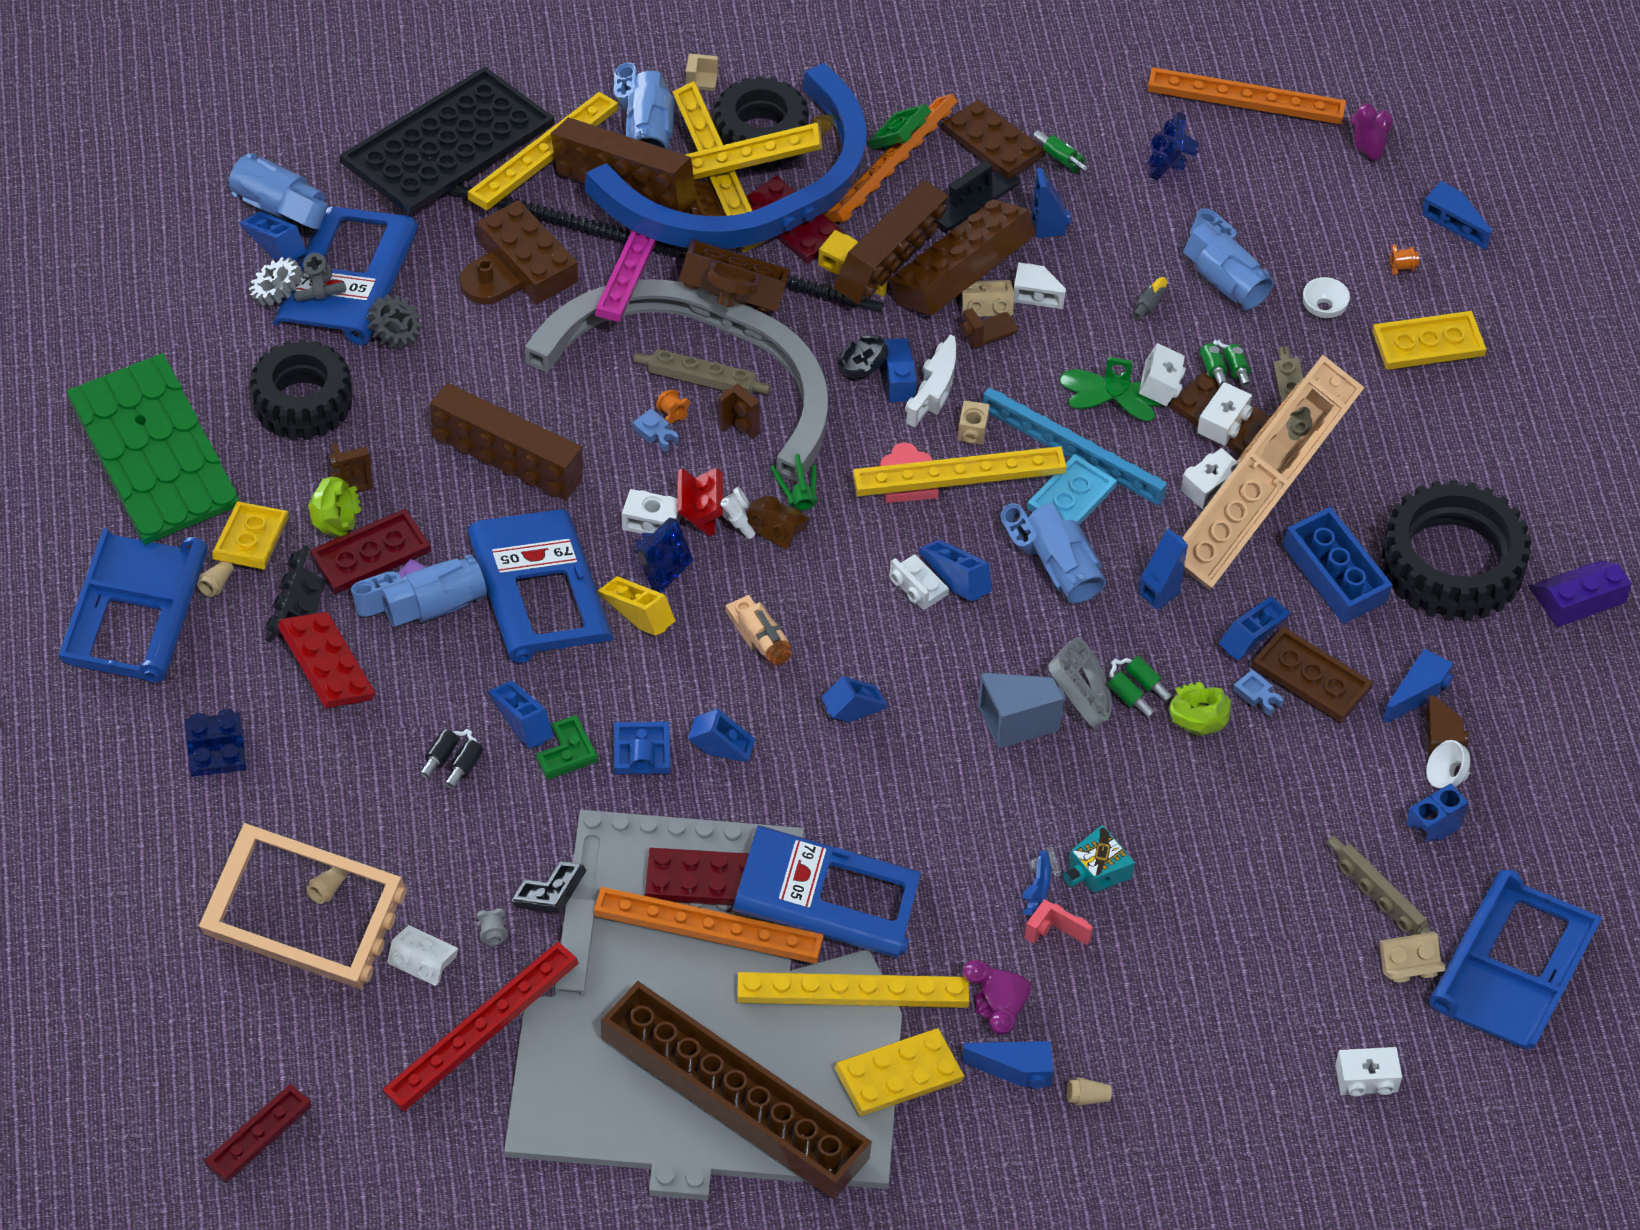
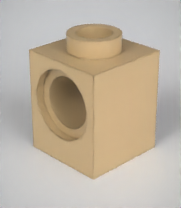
M964 400L959 422L958 441L984 445L990 404Z

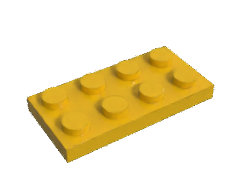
M1472 311L1373 324L1372 332L1386 370L1485 356L1487 350Z
M939 1028L839 1061L834 1068L860 1117L960 1083L964 1078V1074Z

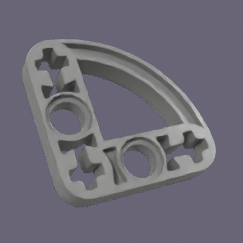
M1076 637L1064 645L1050 661L1048 667L1052 677L1063 689L1086 722L1092 727H1097L1108 720L1111 714V693L1107 686L1108 682L1095 655L1083 639ZM1081 667L1087 676L1091 688L1078 672Z

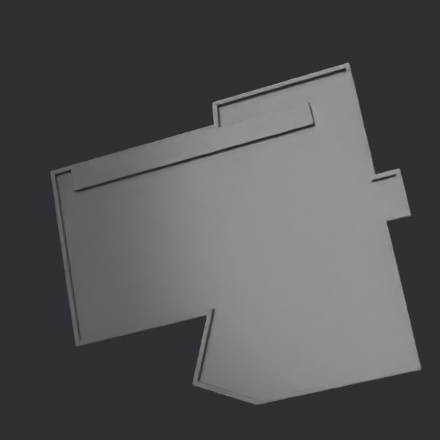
M580 810L573 863L583 864L587 871L566 904L561 944L577 957L579 964L555 984V997H539L524 1010L504 1149L505 1157L651 1169L649 1196L708 1201L711 1175L809 1183L601 1038V1019L639 981L871 1140L870 1159L847 1186L877 1189L889 1188L895 1105L860 1117L834 1068L839 1061L900 1041L902 1012L899 1006L737 1003L738 972L882 975L869 950L859 951L790 971V958L594 916V908L601 887L645 896L649 847L749 853L758 825L802 838L804 828ZM675 902L703 909L713 910L717 912L727 913L731 915L741 916L745 918L755 919L759 921L769 922L766 920L732 911L733 906L731 905Z

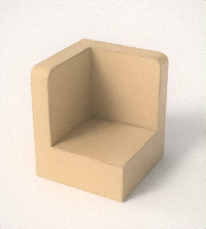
M689 53L686 68V85L695 81L699 90L715 91L718 77V57Z

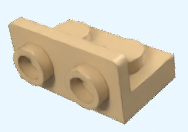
M1011 280L976 281L960 294L962 298V315L963 311L970 308L974 309L978 317L995 316L1004 312H1008L1010 316L1013 315L1014 291Z
M1436 932L1380 941L1383 974L1389 979H1393V982H1406L1410 980L1411 976L1420 975L1422 978H1431L1437 976L1438 972L1446 971L1445 964L1440 959L1438 934Z

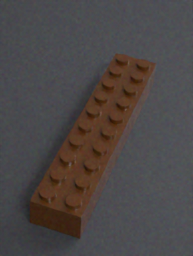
M637 981L601 1019V1038L832 1199H835L870 1159L871 1140L641 982Z

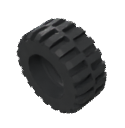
M756 76V79L748 77L742 79L740 83L736 81L729 86V89L726 88L720 94L715 103L714 124L723 145L805 126L809 123V108L805 98L801 96V93L795 87L791 88L789 83L785 81L779 82L777 78L773 77L765 79L763 76ZM764 118L775 121L778 124L767 128H757L744 122L751 119ZM798 155L750 167H752V170H759V168L770 170L777 165L779 167L786 165L788 160L791 162Z
M298 340L295 343L287 341L283 343V346L278 347L276 345L272 347L270 353L265 352L252 369L250 385L253 409L257 419L263 423V426L269 431L274 430L276 435L281 437L287 435L289 439L298 440V437H305V440L312 439V436L315 435L321 437L326 435L328 430L333 431L340 425L339 421L343 422L351 410L353 395L349 366L344 361L343 356L338 352L335 353V350L328 345L322 346L317 341H312V343L306 342V340ZM296 383H313L322 387L316 393L303 397L289 396L281 392L286 387Z

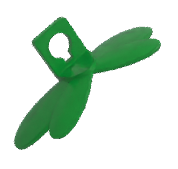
M1108 357L1105 378L1080 369L1065 371L1060 376L1061 385L1077 393L1069 399V405L1075 409L1095 407L1114 398L1130 415L1139 420L1152 421L1155 413L1150 406H1165L1139 394L1141 382L1130 383L1133 362L1130 360ZM1114 365H1121L1125 367L1126 371L1122 372L1121 375H1116V371L1112 367Z

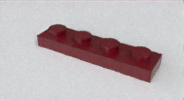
M289 1084L205 1159L206 1167L227 1184L312 1107L311 1100L292 1084Z

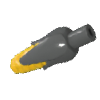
M1165 277L1156 279L1138 297L1136 310L1133 312V317L1136 320H1141L1144 315L1150 314L1157 308L1162 296L1167 291L1168 281Z

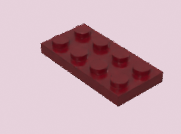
M775 176L746 196L754 211L796 191L778 176ZM820 214L813 220L806 221L791 231H786L775 237L808 264L819 257V248L834 230L843 234L845 232L825 215Z
M405 508L311 549L310 557L334 594H337L352 587L359 581L382 574L408 562L410 559L413 560L431 552V545Z
M649 847L645 896L671 902L734 906L749 853Z

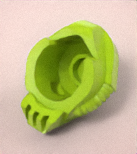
M338 477L322 479L308 504L312 524L322 533L334 538L341 537L350 530H353L356 522L355 514L361 512V507L358 506L360 500L357 498L359 494L355 492L357 491L356 486L349 488L348 483Z
M1196 682L1195 685L1189 683L1188 686L1185 684L1181 688L1176 687L1177 695L1172 699L1169 707L1172 722L1178 724L1189 733L1198 736L1219 732L1225 727L1230 718L1231 699L1225 695L1223 689L1215 687L1205 688L1201 682Z

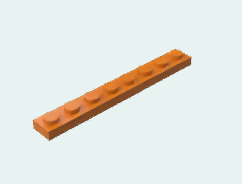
M1154 67L1151 70L1147 92L1341 125L1346 100Z
M953 93L938 97L929 106L931 113L925 118L926 122L911 133V139L904 144L896 143L890 146L854 183L850 191L824 215L833 223L838 221L843 223L852 216L851 212L866 202V196L877 190L881 186L880 182L895 172L896 169L894 167L910 156L909 152L912 148L922 144L924 141L923 137L938 127L937 123L940 119L951 114V108L958 102Z
M606 887L600 888L594 908V916L813 964L818 962L824 934Z

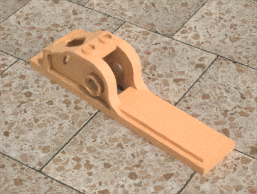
M1324 355L1318 359L1308 374L1294 387L1238 458L1236 468L1182 537L1188 544L1184 570L1209 590L1219 580L1364 389L1361 384ZM1301 407H1307L1311 412L1312 428L1308 434L1301 436L1298 440H1292L1288 436L1289 431L1286 427V422L1291 417L1290 414L1292 412L1298 411Z

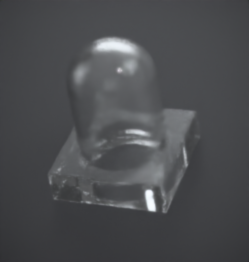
M1053 846L1046 847L1050 858L1051 871L1053 870L1055 877L1060 876L1059 864ZM1038 857L1032 859L1029 863V870L1035 875Z

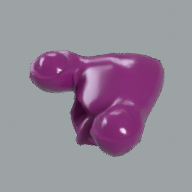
M1366 103L1358 108L1357 114L1351 116V124L1355 125V146L1357 151L1363 152L1371 161H1376L1385 150L1387 134L1393 124V117L1386 110H1381L1377 113L1371 104Z
M969 961L963 966V977L970 983L982 985L981 991L976 994L975 1012L986 1019H990L991 1030L996 1035L1008 1034L1014 1028L1017 1015L1030 995L1031 982L1018 974L992 968L982 961Z

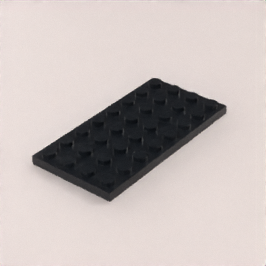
M483 67L340 154V163L408 215H411L554 125V117L487 67Z

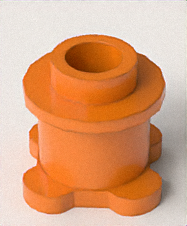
M1397 245L1391 246L1390 264L1392 274L1397 275L1398 270L1406 269L1413 272L1415 267L1419 266V253L1414 251L1413 246H1410L1409 249L1397 250Z
M672 389L664 391L659 395L656 407L659 411L666 413L665 420L672 424L674 421H682L688 416L687 410L691 402L687 398L681 400L678 392Z

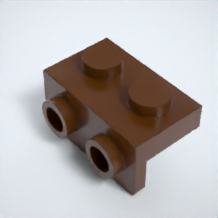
M769 495L751 502L747 512V522L757 534L785 549L791 546L795 534L807 528L810 520L802 515V512L798 509L789 508L780 503L776 497Z

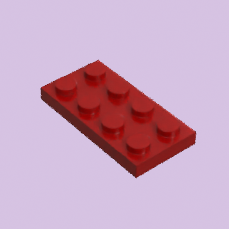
M328 612L280 620L278 628L324 708L373 699L375 691Z

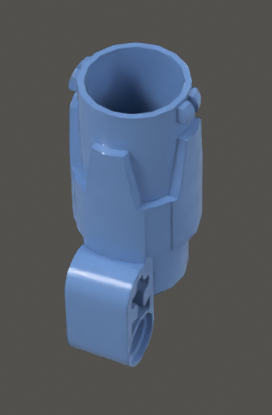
M633 63L621 64L615 70L614 95L623 112L627 113L626 136L669 150V139L673 137L675 102L661 73L658 71L638 73Z
M248 153L237 161L229 178V188L234 197H243L242 200L284 221L293 219L308 227L320 229L328 208V204L324 202L326 199L324 192L309 186L306 178L262 157L257 159L258 155L254 153Z
M1205 208L1200 209L1191 227L1190 237L1183 253L1196 263V269L1203 277L1235 303L1241 304L1243 310L1247 311L1257 307L1272 290L1273 278L1266 269H1261L1260 264L1234 240L1237 233L1231 225L1214 211Z
M1016 503L1008 504L1003 508L1001 520L1013 542L1027 555L1038 554L1057 590L1061 593L1064 592L1069 602H1085L1102 591L1106 584V580L1100 571L1102 564L1078 522L1065 520L1062 513L1053 503L1037 508L1030 516ZM1020 515V518L1013 523L1014 518ZM1023 534H1028V541Z
M466 555L461 560L453 559L406 574L403 578L397 572H385L359 581L351 588L356 613L359 616L368 617L385 611L393 627L415 619L422 623L469 605L471 601L476 600L478 602L487 595L484 577L476 559L472 555Z

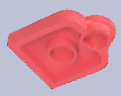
M903 442L893 447L892 454L882 458L880 466L932 461V458L925 452H918L914 445ZM938 488L884 493L886 503L938 498L939 490Z

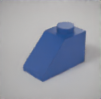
M842 676L821 697L826 705L828 715L835 720L839 719L846 722L858 720L888 707L876 685Z
M717 708L694 718L688 740L708 755L747 762L750 759L755 738Z

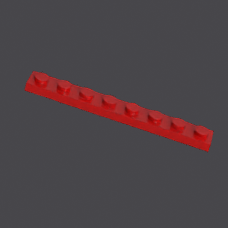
M556 942L384 1087L385 1096L402 1112L406 1111L579 964L577 957L560 942Z

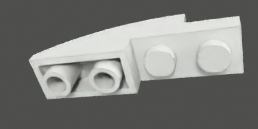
M950 335L944 343L941 342L933 358L925 362L922 368L924 381L919 387L918 394L914 398L911 397L905 407L907 424L916 427L927 411L938 414L950 393L954 378L956 360L955 336Z

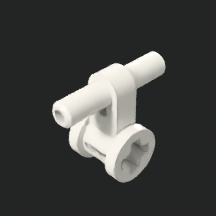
M736 487L733 489V493L721 501L723 517L727 521L729 520L735 528H739L747 539H751L755 536V531L747 522L748 518L745 512L749 508L750 503L741 488Z

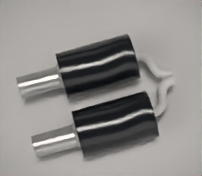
M443 729L426 753L425 759L427 764L420 774L424 778H429L436 767H443L459 742L458 736L467 734L469 740L465 741L450 765L452 773L445 783L448 788L453 789L460 777H468L484 749L471 736L472 731L465 729L463 732H452Z

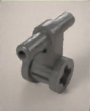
M312 253L305 258L303 267L313 282V288L296 291L294 296L297 302L314 298L316 300L327 299L328 295L346 292L347 289L344 282L326 285L332 277V269L322 254Z

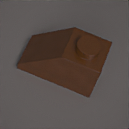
M1429 695L1425 711L1428 756H1431L1438 745L1448 740L1457 741L1463 746L1468 747L1469 731L1464 730V719L1436 696Z

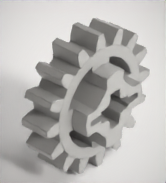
M282 257L277 263L273 260L270 266H263L262 272L255 274L257 279L251 281L253 286L249 290L256 302L262 306L266 304L272 306L274 301L281 303L282 298H289L291 291L297 290L295 285L302 282L300 279L303 276L302 269L290 257L286 260Z

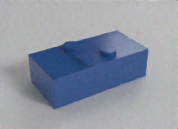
M1331 506L1287 528L1282 546L1343 624L1387 602L1392 583Z

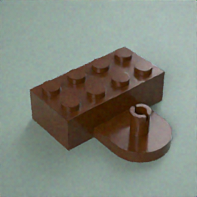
M517 200L477 222L478 243L488 254L469 263L460 275L461 291L467 299L474 303H497L522 289L537 305L578 283V262L536 217Z
M691 239L678 281L683 282L684 286L691 289H698L699 287L708 290L709 294L719 297L717 302L723 306L725 299H728L726 307H733L734 302L744 305L750 303L757 305V308L762 311L772 312L773 310L777 312L790 269Z

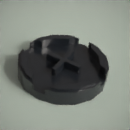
M862 336L860 338L861 341L856 344L853 341L842 351L839 365L847 377L853 379L862 378L873 373L885 362L888 355V346L880 336Z

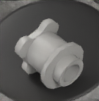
M504 909L482 910L477 913V919L479 920L477 927L481 929L479 936L483 943L496 946L508 937V931L504 927Z

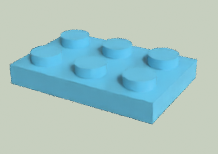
M1074 454L1066 462V473L1054 475L1028 501V510L1034 512L1045 504L1053 503L1062 513L1065 520H1074L1080 525L1116 488V479Z

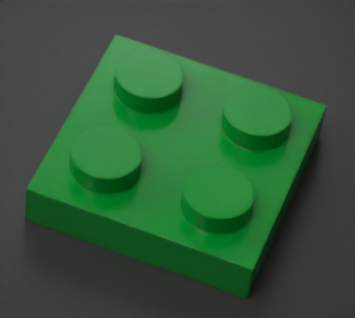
M927 104L895 112L870 138L868 144L874 150L881 147L886 149L896 143L900 145L906 143L911 139V133L926 122L925 118L931 113V110Z

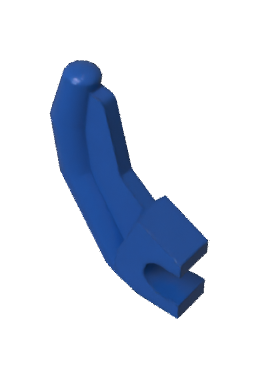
M1047 851L1039 852L1034 883L1029 885L1022 894V898L1028 900V906L1026 909H1023V915H1033L1043 900L1047 898L1051 882V863Z

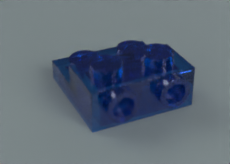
M224 709L218 712V715L206 716L203 713H195L189 719H184L191 777L247 770L240 712L234 713L230 709Z

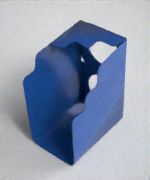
M1450 783L1410 807L1406 825L1409 828H1412V825H1414L1417 829L1421 827L1424 831H1427L1426 842L1432 839L1433 841L1436 839L1440 841L1462 827L1469 803ZM1436 811H1438V816H1437L1435 819H1433V820H1426V819H1424V818L1428 817L1429 815H1431V814L1435 813Z

